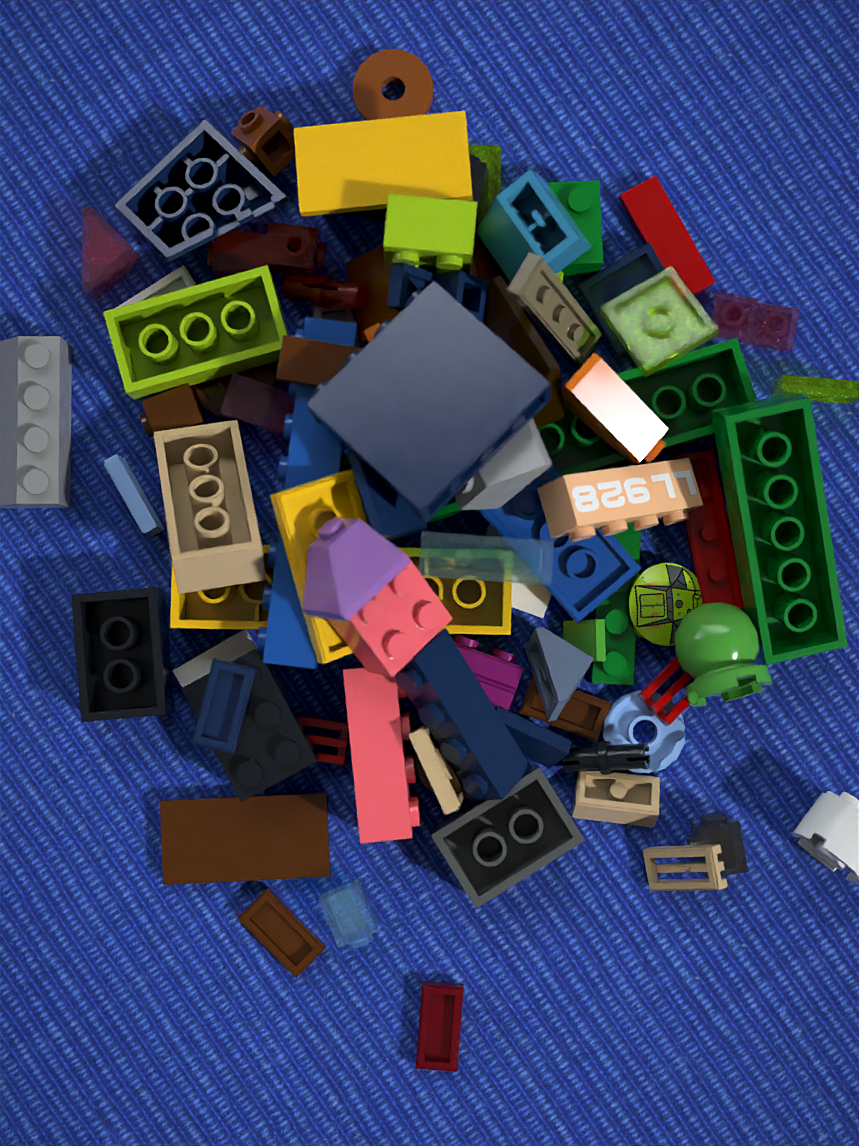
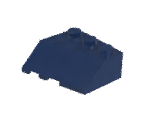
M204 119L114 206L131 227L157 253L168 261H172L289 201V199Z

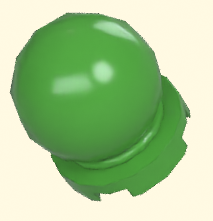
M724 602L699 605L683 617L675 633V655L682 669L695 678L693 683L685 688L688 703L692 707L706 706L705 697L722 695L723 702H728L762 691L761 684L764 686L773 684L769 668L766 665H756L754 663L760 650L758 632L749 616L735 605Z

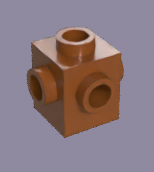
M259 105L256 109L245 113L240 118L238 126L230 133L240 146L237 150L255 167H260L273 177L296 156L294 135L291 133L294 127L278 110L273 114Z

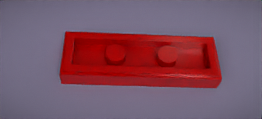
M656 175L620 194L618 199L643 244L650 242L683 301L707 289L716 282Z

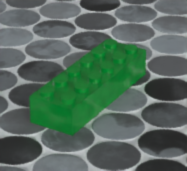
M792 392L711 410L744 613L749 616L759 637L760 650L757 658L765 665L848 647L810 397Z

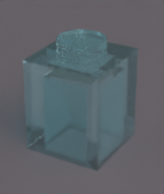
M360 878L321 894L319 904L338 948L349 944L350 949H355L374 939L372 934L378 931L379 923Z

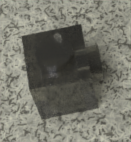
M718 811L701 815V822L690 823L692 835H687V845L720 844L722 853L717 854L718 861H723L725 869L720 871L721 876L748 872L740 822L732 816L726 817L725 811ZM690 857L691 860H697V862H706L705 857ZM699 872L706 879H709L708 872Z

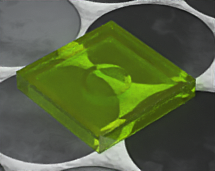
M672 266L600 306L601 316L646 377L718 335L719 328Z

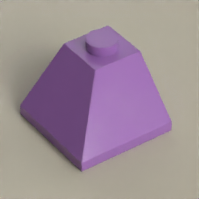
M333 518L319 529L318 534L320 537L309 545L303 610L308 616L347 622L411 561L406 554L361 519Z

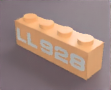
M689 458L563 475L537 488L551 538L569 535L571 542L593 537L596 535L595 531L601 530L603 536L614 535L628 529L627 525L632 524L634 531L647 529L658 525V520L663 519L664 525L676 524L689 519L687 512L703 506Z

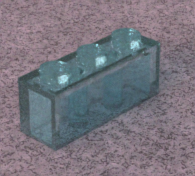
M422 530L419 572L422 576L551 585L554 541Z

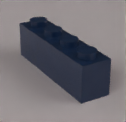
M446 628L441 629L395 674L396 681L412 701L418 711L420 720L429 728L440 746L442 755L451 763L462 781L464 790L473 800L503 799L530 770L531 766Z

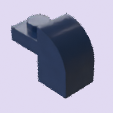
M407 263L391 265L387 299L388 308L402 312L405 309L407 300L414 292L419 289L424 290L435 281L484 324L489 281L462 271L434 274Z

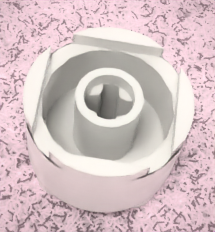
M831 791L821 793L792 835L793 837L800 838L797 843L833 872L836 869L843 870L844 868L850 872L845 879L859 885V800L846 792H842L840 796Z

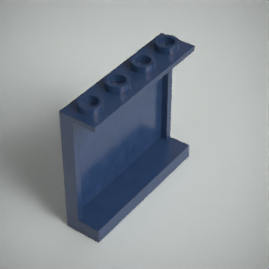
M433 281L424 290L419 289L414 292L407 300L405 309L394 320L389 319L382 323L376 330L374 339L362 351L356 350L350 354L344 361L342 370L331 381H324L318 385L306 405L318 424L323 422L410 504L413 513L426 524L551 400L550 382Z

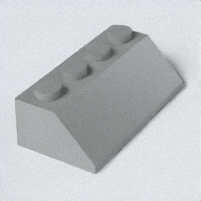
M17 336L0 341V508H70L72 346L60 336Z

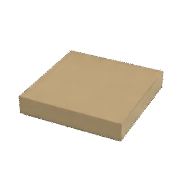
M421 724L415 727L408 736L443 812L447 815L460 808L465 792L453 766L442 755L440 746L429 728Z

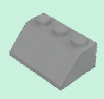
M533 418L454 495L460 510L499 509L552 465Z

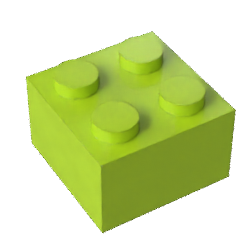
M389 194L384 236L386 268H391V265L396 263H407L434 273L462 271L470 274L477 202Z

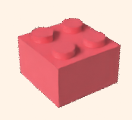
M411 561L349 621L328 620L367 672L393 677L453 618Z

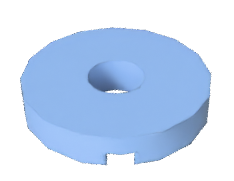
M641 690L622 695L610 706L603 724L602 737L603 741H610L612 745L638 744L633 737V728L637 722L649 720L655 728V735L648 742L649 751L645 752V755L650 754V767L645 770H628L638 773L656 772L665 769L678 758L685 744L684 720L681 713L670 725L664 726L637 697ZM654 692L650 697L656 702L661 694ZM670 700L662 709L667 713L675 704Z

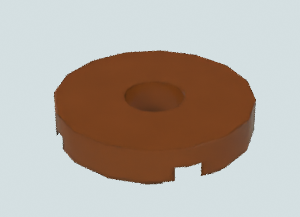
M385 49L370 55L359 66L353 79V100L364 121L426 115L433 103V80L428 67L416 55L402 49ZM389 83H398L404 88L405 92L398 100H388L382 95L384 86Z

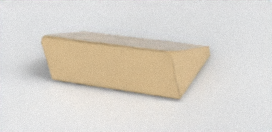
M600 771L577 772L572 817L653 827L659 816L660 777L613 772L611 775H602Z

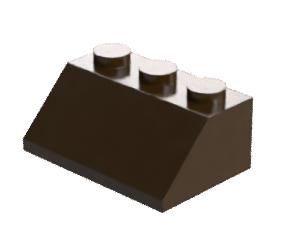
M500 275L493 278L488 285L484 325L550 382L551 400L533 417L538 430L564 418L560 369L521 306L507 291L508 286Z

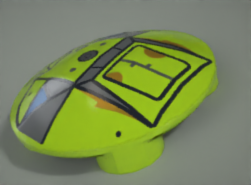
M660 563L647 568L633 577L628 601L629 614L633 623V630L637 636L657 645H675V633L683 617L699 605H702L701 591L697 578L691 571L678 564Z

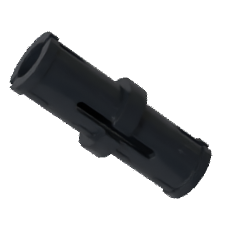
M602 741L598 746L571 747L569 754L562 759V762L568 761V764L563 765V769L566 774L600 771L602 775H611L614 770L649 769L650 754L645 755V752L649 751V746L647 742L612 745L610 741Z

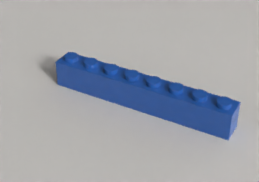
M305 317L304 330L297 329L295 337L357 347L359 330L357 323ZM289 383V397H295L294 413L286 414L283 438L290 440L288 457L281 456L278 471V482H285L284 490L342 471L345 443L323 422L318 424L306 405L310 401L311 394L316 387ZM273 511V524L278 525L275 512ZM279 529L278 542L271 541L269 546L268 567L274 568L272 585L265 584L262 610H269L267 628L260 627L257 653H264L263 663L316 669L318 668L316 654L311 643Z

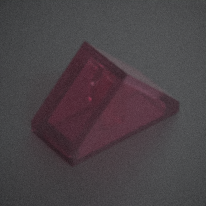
M83 207L82 289L91 299H100L140 257L92 207Z

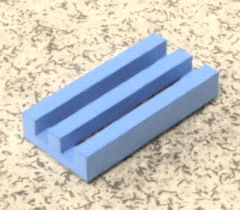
M118 454L106 459L104 466L142 533L154 536L165 530L126 459Z

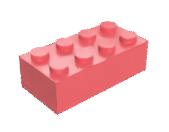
M364 667L343 669L360 843L412 838L413 827L420 826V809L418 796H410L409 784L416 783L414 754L406 755L405 741L410 740L408 735L412 732L410 713L401 712L400 698H405L408 695L398 685L395 675L390 677L370 673Z

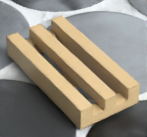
M720 844L656 846L643 849L649 890L698 891L721 890L728 887L726 878H721L720 871L725 870L723 861H718L717 854L722 853ZM705 857L706 862L655 863V858ZM708 872L709 879H658L657 873Z

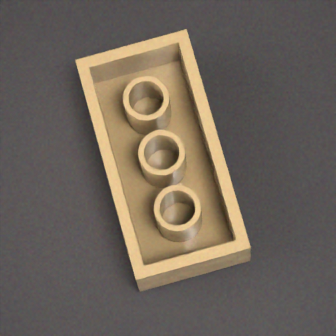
M238 420L154 432L178 593L182 594L266 580L261 539Z

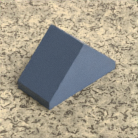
M539 627L535 628L525 651L547 720L556 721L582 681L594 658L546 628Z

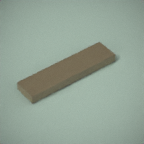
M529 252L507 291L569 363L581 368L599 340L601 331L541 256Z

